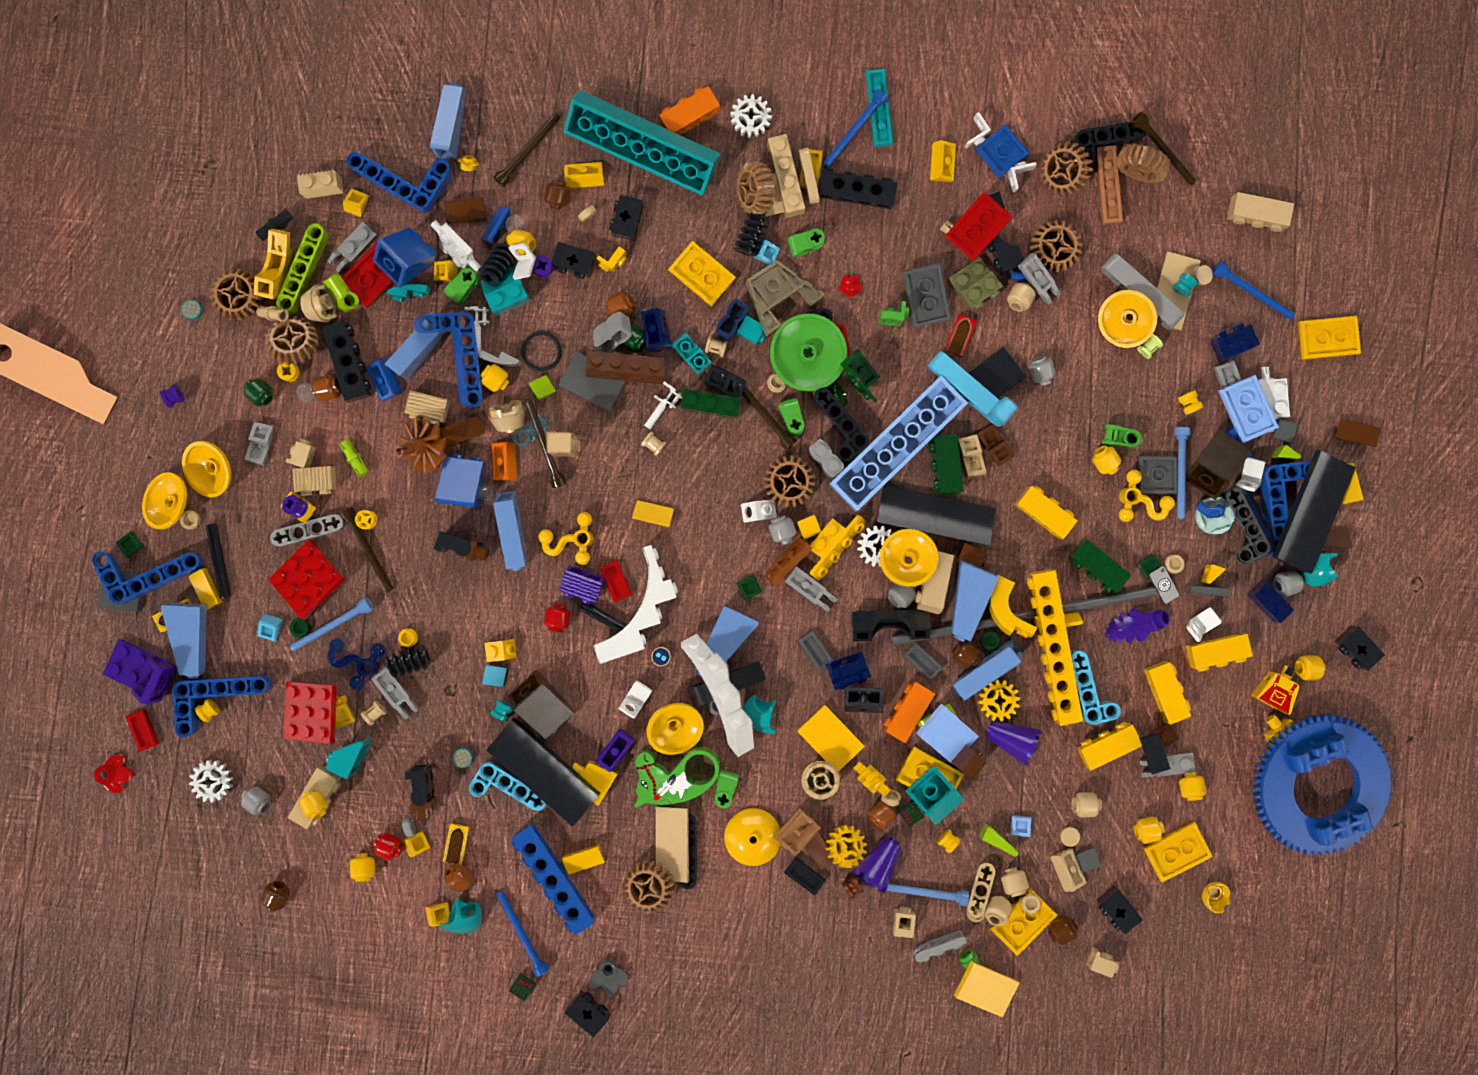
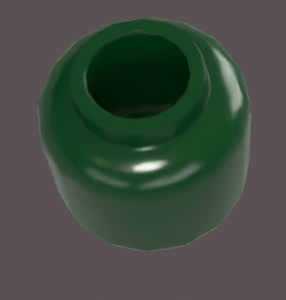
M632 324L630 325L632 335L622 345L633 353L642 352L649 344L648 333L638 325Z
M261 378L250 379L244 385V396L255 406H267L274 398L273 388Z

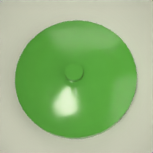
M801 314L785 321L774 334L770 346V360L774 372L783 383L799 391H817L819 388H825L833 383L843 371V367L840 364L847 358V346L840 329L829 319L816 314Z

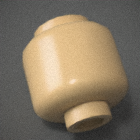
M1027 282L1016 283L1008 294L1007 301L1013 310L1021 312L1030 308L1036 293L1031 284Z
M1079 792L1072 798V810L1078 817H1096L1099 810L1102 809V801L1098 799L1094 792Z
M1016 867L1005 870L1006 874L1001 877L1005 893L1011 895V897L1026 894L1029 884L1025 872L1022 870L1017 871Z
M1003 896L991 897L985 909V917L992 925H1004L1009 920L1012 905Z

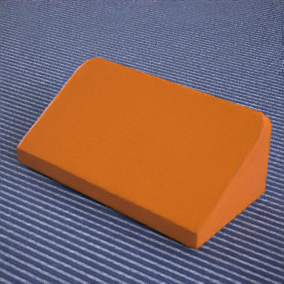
M515 442L492 443L493 481L517 480Z

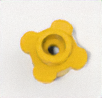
M466 155L463 158H458V162L461 163V169L464 171H474L476 166H479V162L473 156Z

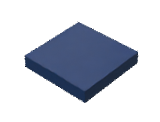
M1006 124L975 149L999 179L1011 167H1015V164L1020 163L1030 154Z

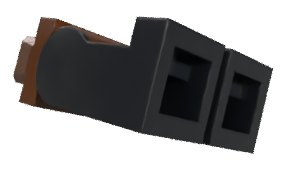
M439 531L433 549L439 552H447L450 549L459 556H466V559L470 561H476V559L487 560L490 549L481 546L482 542L472 541L446 531Z
M432 764L415 765L405 771V780L411 779L412 784L410 810H416L417 820L428 819L429 815L433 814V805L437 802V797L433 796L435 790Z

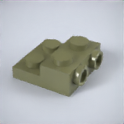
M980 257L947 279L969 311L973 308L977 310L985 304L984 300L988 297L992 300L1001 293L999 290L1003 287Z

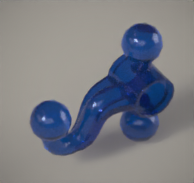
M339 638L332 639L329 643L327 654L328 662L336 668H341L350 662H355L357 664L356 670L359 674L353 676L349 684L353 690H361L365 685V677L373 675L378 671L379 664L377 659L385 655V646L381 643L374 644L371 647L369 658L362 659L358 655L349 654L341 660H336L335 655L344 649V642ZM366 662H369L371 665L368 672L365 670Z

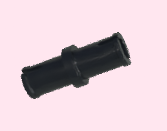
M285 208L274 218L268 219V223L259 230H256L255 233L262 241H265L268 238V230L271 228L281 230V227L294 217Z

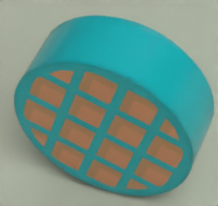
M187 300L182 305V314L186 318L196 320L201 317L203 307L199 302Z
M460 748L453 755L454 764L460 768L469 766L473 761V754L467 748Z

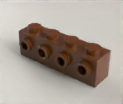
M595 349L587 353L586 377L662 384L665 358L657 355L646 357L638 353L626 355L618 351L606 353Z

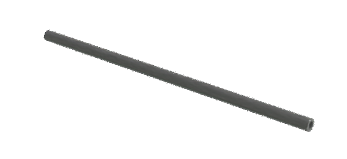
M1154 586L1062 604L1063 613L1157 596V590ZM1051 606L1044 607V615L1050 613ZM1032 609L1013 614L1025 621L1034 619L1036 611ZM992 617L980 619L976 630L997 625ZM951 625L931 628L930 638L953 634ZM906 633L891 636L893 645L925 640H910Z

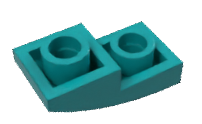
M421 284L403 285L401 288L394 287L387 290V294L393 297V301L404 302V299L410 300L411 293H413L412 296L424 298V295L430 296L431 288L428 285Z
M686 332L671 344L697 375L712 363Z

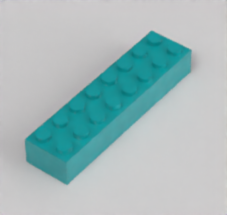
M580 90L571 100L563 133L702 196L710 186L720 153Z

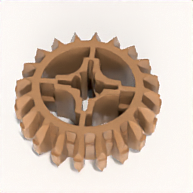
M1066 142L1065 145L1058 143V148L1052 146V152H1046L1048 159L1043 158L1042 162L1045 163V166L1040 167L1045 173H1042L1040 176L1046 177L1043 183L1045 185L1049 184V190L1054 189L1055 194L1061 192L1062 195H1067V193L1074 194L1075 190L1080 191V185H1087L1084 179L1091 178L1087 172L1093 169L1088 167L1092 160H1086L1089 153H1083L1084 147L1078 148L1077 143L1071 144V142ZM1069 152L1076 158L1068 161L1062 154ZM1055 162H1056L1057 167H1056V170L1054 171V165H1055ZM1079 166V171L1076 175V168ZM1064 176L1065 179L1069 180L1070 183L1067 185H1063L1057 180V178H1062Z
M1142 144L1123 147L1117 158V168L1120 172L1124 173L1125 176L1131 177V179L1138 180V182L1159 183L1164 181L1170 170V160L1167 158V155L1162 154V151H1157L1156 148H1150Z
M759 161L745 163L744 166H741V171L738 172L739 178L736 179L738 182L736 186L739 196L738 201L741 202V208H744L745 212L756 215L767 213V210H770L771 205L774 204V191L776 190L774 188L773 174H770L771 169L767 168V164Z
M1054 220L1053 224L1049 221L1046 222L1045 226L1041 225L1039 231L1034 232L1035 237L1031 239L1034 245L1030 246V250H1035L1034 254L1043 263L1044 267L1048 266V272H1051L1053 267L1055 273H1058L1060 268L1062 271H1066L1067 266L1071 268L1074 266L1073 262L1079 260L1076 255L1082 254V251L1077 249L1083 246L1082 243L1077 242L1081 239V236H1075L1078 232L1077 229L1070 230L1072 224L1065 227V221H1062L1060 225L1057 220ZM1048 233H1057L1054 239H1043ZM1063 236L1068 239L1069 244L1064 242ZM1056 242L1058 244L1057 247H1060L1057 251L1053 247ZM1042 246L1049 252V257L1045 255ZM1069 253L1067 259L1055 261L1058 254Z
M230 268L229 273L224 270L223 277L216 275L218 282L212 281L215 288H210L209 290L214 294L209 297L211 300H215L212 306L217 307V313H222L223 317H229L231 320H235L236 317L238 320H243V315L246 318H250L249 312L256 313L254 307H259L260 304L257 302L258 300L262 301L263 298L254 295V275L250 276V272H243L240 268L237 271ZM243 280L249 287V293L244 291ZM232 282L231 286L229 288H226L227 285ZM235 292H236V293L239 292V293L242 294V295H238V296H235V297H234V296L231 295V294H234ZM223 295L228 297L230 308L226 306ZM247 300V302L241 307L242 302Z
M296 316L292 320L288 317L287 321H279L278 324L273 323V328H268L269 334L265 335L267 352L273 360H278L281 365L286 363V365L290 366L291 363H294L297 366L299 361L305 363V358L311 359V354H316L315 348H318L317 341H319V337L316 334L317 331L303 317L299 320Z
M792 455L790 456V461H787L786 456H783V463L777 458L775 460L777 466L772 463L770 464L773 471L766 470L770 477H764V481H769V484L764 485V488H771L767 495L772 493L775 495L772 497V501L779 498L778 505H781L782 501H786L785 507L789 506L790 501H792L793 507H796V500L803 504L804 502L801 497L808 500L810 497L806 492L813 493L814 491L809 488V485L815 486V482H810V479L815 478V475H808L812 468L810 467L807 470L804 468L808 464L806 461L803 465H800V457L797 459V462H793L794 456ZM784 466H793L788 475L777 473ZM798 469L801 470L805 477V485L796 479ZM794 472V479L792 481H795V484L788 486L785 491L786 482H784V479H788ZM774 478L783 484L781 494L774 487ZM791 488L803 490L795 497H786Z
M645 860L642 864L638 862L635 866H632L629 869L630 872L626 873L625 877L627 879L623 881L626 887L623 888V891L628 892V894L625 896V899L630 898L632 900L630 905L635 903L637 905L636 910L642 908L643 913H646L648 910L650 913H654L655 909L661 911L662 907H666L668 902L672 900L671 895L675 890L671 887L674 886L675 882L669 881L672 875L666 874L668 868L661 869L662 863L655 866V860L651 861L650 864ZM648 873L651 876L646 878L644 876L640 877L639 874ZM651 881L650 887H649L650 890L647 892V890H648V883ZM648 896H653L654 898H655V897H658L659 899H657V900H649V899H646V898H647Z

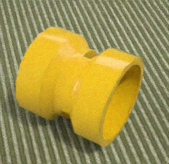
M1196 390L1178 397L1179 402L1184 406L1183 411L1185 415L1203 408L1202 402L1197 399L1198 394Z

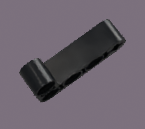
M1131 122L1080 130L1073 137L1071 144L1077 143L1078 148H1085L1083 153L1088 152L1089 156L1087 158L1092 160V163L1088 164V167H1090L1096 159V147L1137 143L1147 134L1143 129L1136 128ZM1116 131H1120L1123 134V138H1119L1116 135ZM1097 134L1103 135L1105 140L1100 141L1097 138ZM1078 137L1084 138L1086 144H1081L1078 141Z
M819 388L814 394V403L846 439V442L837 449L836 456L843 463L848 462L868 445L869 437L828 389ZM819 393L821 395H827L825 400L828 403L830 402V400L833 402L827 407V409L824 408V406H826V402L824 400H818ZM830 408H838L840 415L833 417L830 414ZM850 422L852 430L848 432L843 430L842 423ZM855 437H863L864 445L857 446L855 444ZM843 448L848 449L850 457L842 458L840 450Z
M1240 487L1228 489L1226 492L1227 501L1250 543L1237 551V560L1242 564H1249L1274 553L1277 542L1250 491ZM1245 508L1249 509V516H1246L1244 512ZM1254 525H1257L1259 528L1258 534L1254 532ZM1263 542L1268 545L1267 551L1263 549ZM1247 550L1251 553L1250 559L1246 557Z
M760 661L728 673L729 681L737 691L766 680ZM705 682L687 688L693 706H701L714 701Z

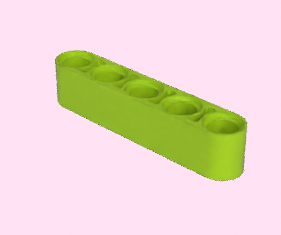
M311 224L307 228L277 298L276 305L278 309L286 310L289 315L295 314L299 310L301 296L307 291L329 238L328 232L319 224ZM321 230L320 237L314 238L315 232ZM313 248V254L307 256L308 249ZM306 265V271L300 274V268ZM298 283V289L292 291L293 284ZM290 300L291 306L285 309V303Z

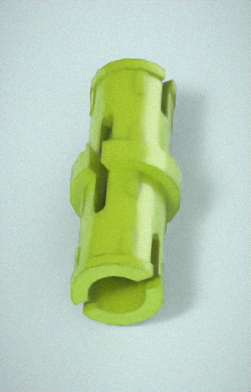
M347 439L341 442L339 446L347 457L346 461L348 464H351L358 478L367 475L369 470L361 459L362 455L357 452L351 440Z

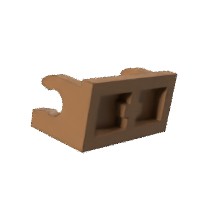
M799 808L774 837L786 850L788 849L792 855L796 856L821 827L810 815Z

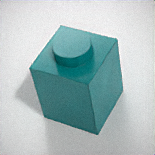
M746 315L737 330V335L757 346L758 342L762 344L766 338L762 325Z

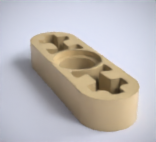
M799 149V159L809 204L819 203V194L809 149Z
M990 863L981 864L976 873L967 906V913L973 919H978L985 913L995 877V868ZM986 867L989 868V872H992L991 875L986 877V881L990 882L989 885L982 881L978 882V878L982 880L984 876L981 869L984 870ZM983 885L986 888L985 896H978L976 894L977 886ZM973 897L978 900H984V904L980 902L978 906L981 913L978 912L976 915L971 910V907H974L977 901L972 900Z

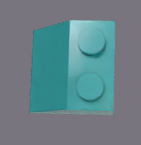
M515 266L507 270L506 275L503 276V279L496 287L488 285L483 280L480 281L486 300L495 316H499L531 301L522 280L513 279Z
M369 737L330 752L326 759L328 764L325 769L345 779L357 773L373 739Z
M935 766L931 767L906 790L907 794L935 825L965 800Z

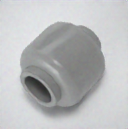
M1046 356L1032 359L1031 364L1028 366L1032 381L1040 383L1041 386L1050 384L1052 382L1051 379L1056 376L1053 361L1050 358H1046Z
M785 515L772 519L769 531L773 541L781 542L782 545L792 542V537L796 535L792 519Z
M1287 570L1275 576L1273 588L1276 593L1283 597H1288L1302 591L1304 579L1297 571Z
M894 584L888 591L889 601L896 608L908 607L916 598V586L904 587Z
M260 787L248 788L241 795L242 807L253 815L264 814L271 806L270 795Z

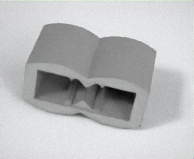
M619 311L612 314L606 322L598 325L593 330L594 348L611 353L618 344L627 341L632 335L629 317Z
M819 439L809 447L808 451L811 458L821 465V469L828 477L834 478L844 469L842 461L832 454L829 445L825 441Z

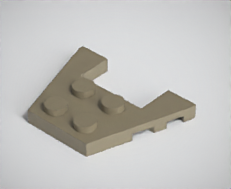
M775 260L746 281L766 337L781 326L780 322L770 311L796 292L802 295L810 307L825 296L822 291L814 289L808 281L804 282L796 276L795 272L778 260Z

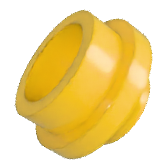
M406 628L399 633L398 640L403 647L409 648L417 643L418 635L415 630Z

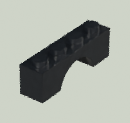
M1000 192L989 195L1005 209ZM999 234L987 246L988 251L993 253L995 259L993 264L995 270H999L1000 275L1019 269L1018 265L1024 261L1020 247L1006 243Z
M920 609L852 612L853 642L872 641L875 634L885 628L899 629L906 633L910 640L930 639L931 623L929 612Z

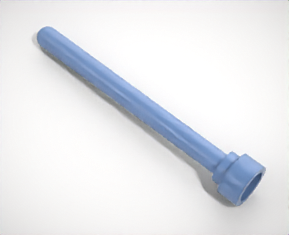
M1176 427L1174 434L1176 440H1178L1177 518L1180 520L1185 518L1186 440H1188L1191 432L1189 427Z
M364 597L358 601L355 608L291 644L290 649L296 651L360 613L367 614L373 611L374 608L371 601Z
M889 883L887 891L953 900L955 903H959L960 906H968L969 891L966 890L953 893Z

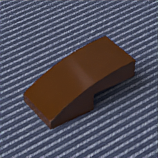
M478 415L440 430L442 438H446V448L464 443L466 440L485 433Z
M1340 419L1336 439L1376 447L1381 428Z
M993 423L988 424L975 433L998 467L1014 457L1008 444L1002 439Z

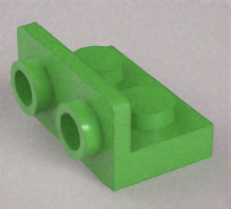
M906 301L901 302L898 312L894 308L882 310L878 316L877 324L901 326L908 318L909 307H906Z

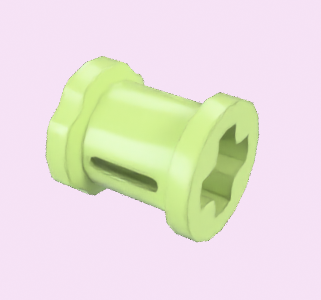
M1152 334L1142 346L1137 347V350L1145 358L1150 359L1157 348L1163 346V343L1157 336Z

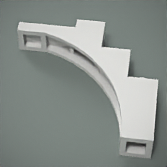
M651 545L642 549L648 565V583L642 604L634 618L623 630L612 638L593 645L599 664L645 649L646 640L644 634H640L639 630L660 624L662 614L655 605L676 598L678 593L675 582H671V579L663 581L662 578L665 577L662 567H658L656 561L659 559L656 548L652 549Z
M698 634L682 641V649L697 667L716 703L725 728L728 745L737 757L754 748L752 720L741 708L740 693L729 681L728 666L718 654L714 655Z

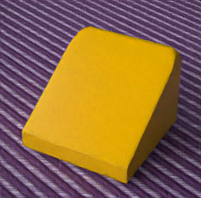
M351 188L343 200L344 211L361 217L369 195Z
M449 260L434 262L433 281L451 282L458 275V266L454 262Z
M815 515L797 522L804 540L821 533Z
M1207 564L1201 583L1210 584L1226 568Z
M1078 611L1063 613L1066 627L1083 623Z
M423 831L402 840L410 858L430 848Z
M448 902L425 907L429 926L435 927L447 923L450 914Z

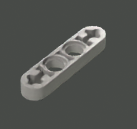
M338 514L328 515L307 521L306 524L302 522L277 529L271 533L270 540L273 545L279 547L291 545L341 531L345 527V521ZM334 518L340 521L337 524V528L336 526L327 527L326 523L334 522ZM316 522L322 526L320 533H315L312 530ZM298 527L304 533L301 538L294 536V530ZM278 533L280 535L289 534L290 538L282 539V543L276 540V537H279Z

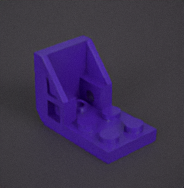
M119 639L102 675L131 687V693L140 703L150 705L162 701L177 666L173 662Z

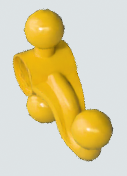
M1130 470L1126 475V479L1129 482L1128 487L1123 488L1119 493V499L1124 503V508L1119 512L1120 520L1130 522L1134 517L1132 505L1139 502L1145 503L1148 516L1156 521L1165 519L1175 505L1174 499L1170 496L1162 497L1159 501V506L1162 510L1160 513H1156L1152 500L1148 496L1141 494V491L1136 488V485L1142 479L1141 473L1138 470ZM1129 491L1133 493V499L1131 501H1129L1127 498V494Z
M581 512L577 517L580 530L575 534H567L561 537L554 549L549 546V543L553 540V533L548 529L542 530L538 538L542 543L543 551L549 556H557L563 551L567 542H574L579 546V551L575 556L576 562L579 565L588 564L590 555L587 552V547L592 545L594 541L593 534L588 531V526L592 522L591 515L588 512ZM583 533L588 537L585 544H582L579 539Z

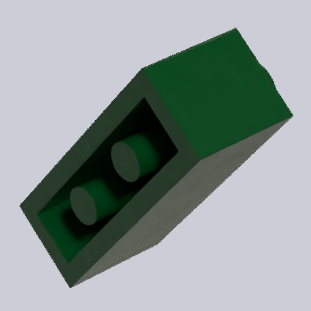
M683 389L680 408L685 411L738 419L741 398Z
M957 434L934 436L928 442V451L932 453L930 468L931 472H934L935 480H933V490L936 491L937 496L960 494L964 491Z
M1082 539L1068 556L1072 560V565L1078 569H1084L1087 572L1085 575L1094 582L1095 580L1102 584L1100 587L1109 594L1110 592L1118 593L1132 576L1088 539Z

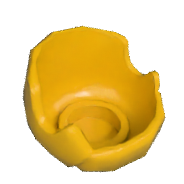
M1212 882L1204 887L1201 898L1209 910L1214 913H1223L1224 907L1230 904V890L1222 882Z

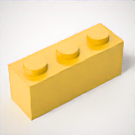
M1028 486L1014 505L1058 539H1064L1077 522L1074 518L1075 515L1068 509L1063 510L1060 508V503L1054 498H1047L1043 495L1044 491L1038 486Z
M1238 633L1186 645L1190 668L1197 669L1198 672L1209 670V666L1213 665L1224 667L1231 661H1235V663L1245 662L1248 657L1253 656L1248 634Z
M1163 661L1145 668V675L1164 723L1171 725L1191 717L1189 712L1191 711V706L1184 699L1182 694L1184 693V688L1177 681L1175 666L1170 662Z
M1122 722L1115 726L1116 729L1110 732L1105 730L1099 733L1098 737L1093 740L1089 738L1082 741L1077 749L1086 768L1092 771L1142 747L1134 725Z

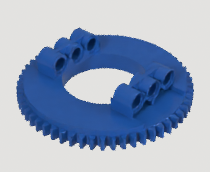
M1321 714L1320 717L1317 715H1313L1312 718L1306 716L1305 721L1298 719V724L1291 722V728L1284 726L1285 733L1278 731L1279 738L1272 737L1274 743L1267 742L1269 749L1263 748V752L1266 755H1259L1262 763H1256L1260 769L1253 771L1258 775V777L1252 778L1257 783L1252 786L1256 790V792L1252 793V796L1257 798L1253 803L1257 805L1255 811L1260 813L1258 818L1263 820L1261 823L1270 832L1271 836L1286 847L1299 853L1304 852L1307 855L1311 853L1314 856H1317V853L1324 856L1325 852L1329 855H1332V851L1339 853L1340 848L1346 851L1347 845L1353 848L1354 841L1359 844L1360 837L1366 839L1365 833H1372V829L1374 827L1377 828L1378 821H1382L1381 816L1386 814L1385 808L1389 807L1387 804L1388 800H1391L1389 794L1393 791L1390 789V785L1393 784L1390 778L1393 777V774L1389 771L1392 769L1388 765L1390 759L1385 757L1387 752L1382 750L1384 746L1379 744L1380 740L1375 738V735L1369 732V729L1346 717ZM1344 758L1353 774V788L1348 801L1341 809L1329 816L1311 817L1305 815L1297 806L1294 798V782L1297 774L1308 772L1316 766L1326 765L1331 760Z

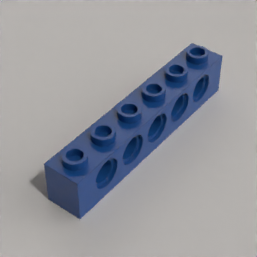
M534 822L516 833L511 838L514 849L517 852L520 851L523 855L522 860L524 864L534 872L533 877L538 884L541 883L544 887L543 892L545 896L555 904L554 909L559 916L562 915L565 919V926L568 931L577 935L594 924L596 920L595 915ZM527 844H534L536 846V851H529L527 849ZM537 860H545L547 866L544 868L539 867ZM548 876H555L557 883H550ZM565 892L568 898L562 900L559 898L558 893ZM576 908L579 914L573 916L569 913V909Z

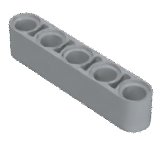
M1114 253L1101 267V271L1121 290H1136L1148 296L1156 307L1157 322L1167 330H1172L1184 317V313L1118 254Z

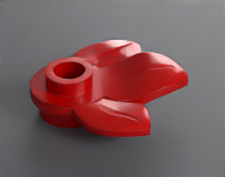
M119 754L109 757L104 765L99 766L94 771V779L97 783L103 784L109 792L121 793L123 792L122 783L130 781L135 776V773L128 767L123 766L125 755ZM103 771L107 772V778H102L100 773Z

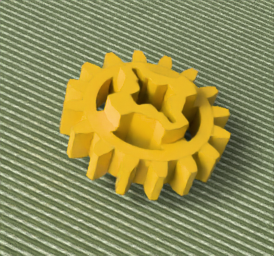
M996 679L994 684L990 683L987 688H983V693H978L982 700H978L977 703L983 705L980 707V711L986 710L984 716L989 717L991 715V720L995 721L998 717L999 721H1003L1004 716L1010 719V713L1016 714L1013 709L1014 707H1020V705L1016 704L1020 697L1015 696L1018 690H1012L1013 684L1010 683L1006 686L1005 680H1002L1000 684L999 680ZM1002 688L1006 689L1010 695L1003 694ZM993 690V693L989 697H987L989 692ZM998 696L1003 698V701H1000L999 704L995 702ZM987 705H993L996 713L992 712Z
M859 761L854 767L860 774L857 779L873 794L878 791L885 797L890 791L884 784L887 779L872 765L869 764L865 767Z
M844 825L841 828H834L835 833H829L831 840H826L830 844V847H827L826 850L831 852L828 858H834L833 864L839 863L840 868L845 866L846 868H852V865L858 866V861L864 859L861 855L867 853L863 849L864 846H867V843L862 842L865 836H859L860 830H854V826L847 827V825ZM843 834H849V835L846 836V837H842V836H841V835H843ZM849 856L852 857V858L849 859V860H845V859H844L845 857H849Z

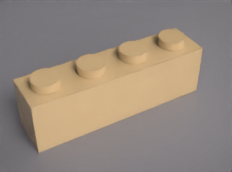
M787 134L768 138L767 146L773 170L776 174L785 217L789 218L804 214L805 205Z

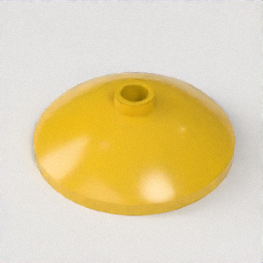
M1122 290L1112 294L1102 304L1098 316L1099 328L1103 336L1110 343L1123 348L1136 347L1146 342L1154 333L1158 320L1157 310L1151 299L1136 290ZM1127 314H1132L1133 320H1129Z
M208 441L194 442L185 449L182 467L191 487L206 497H217L225 493L231 483V467L225 454L216 445Z
M166 472L155 477L148 485L143 497L142 512L146 523L152 528L159 530L167 529L173 526L182 516L187 504V490L182 478L177 474Z
M914 529L899 530L890 535L883 543L880 551V565L887 578L895 584L904 587H914L925 583L932 577L938 565V551L934 542L925 533ZM910 558L912 562L908 564L904 559Z
M673 703L660 708L652 715L647 724L646 734L650 745L656 751L667 755H675L688 751L698 743L703 734L704 723L700 713L693 706L684 703Z
M747 808L739 811L729 820L725 829L724 840L729 854L739 863L748 866H759L769 862L777 854L781 846L774 837L781 830L779 823L769 812L759 808ZM752 836L757 838V841L754 843L749 840Z

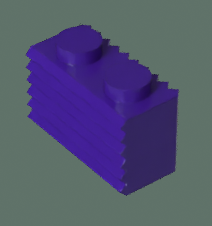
M568 566L559 591L570 598L574 596L581 598V601L587 604L596 603L605 578Z
M620 728L596 762L607 771L612 772L633 744L634 738Z

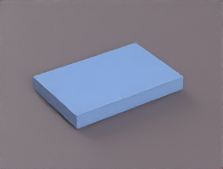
M1256 375L1218 390L1241 443L1279 428Z
M942 704L916 733L950 763H952L951 761L965 745L970 747L979 737Z

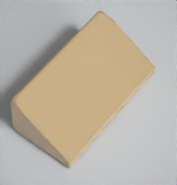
M1072 848L1063 850L1050 857L1065 892H1074L1087 883Z

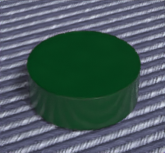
M297 618L290 624V632L295 637H304L308 635L311 629L310 623L306 619Z
M986 631L981 635L980 643L987 650H995L1000 645V637L996 632Z

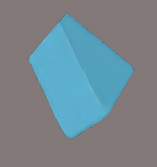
M761 239L762 243H757L759 250L754 249L753 251L756 254L754 258L771 264L775 261L780 248L768 240Z
M264 614L259 620L257 636L275 642L282 625V619Z
M486 665L482 684L503 687L507 668Z

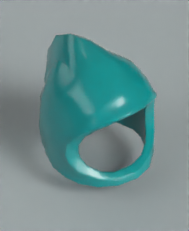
M1320 554L1312 574L1300 571L1304 582L1310 586L1319 587L1339 577L1330 566V560L1337 557L1338 554Z
M753 695L743 705V711L752 720V730L775 734L776 730L771 727L776 699L768 702Z
M456 898L447 924H441L440 928L456 933L475 932L480 928L483 920L479 903L464 902L460 898ZM469 909H472L471 916L466 914Z

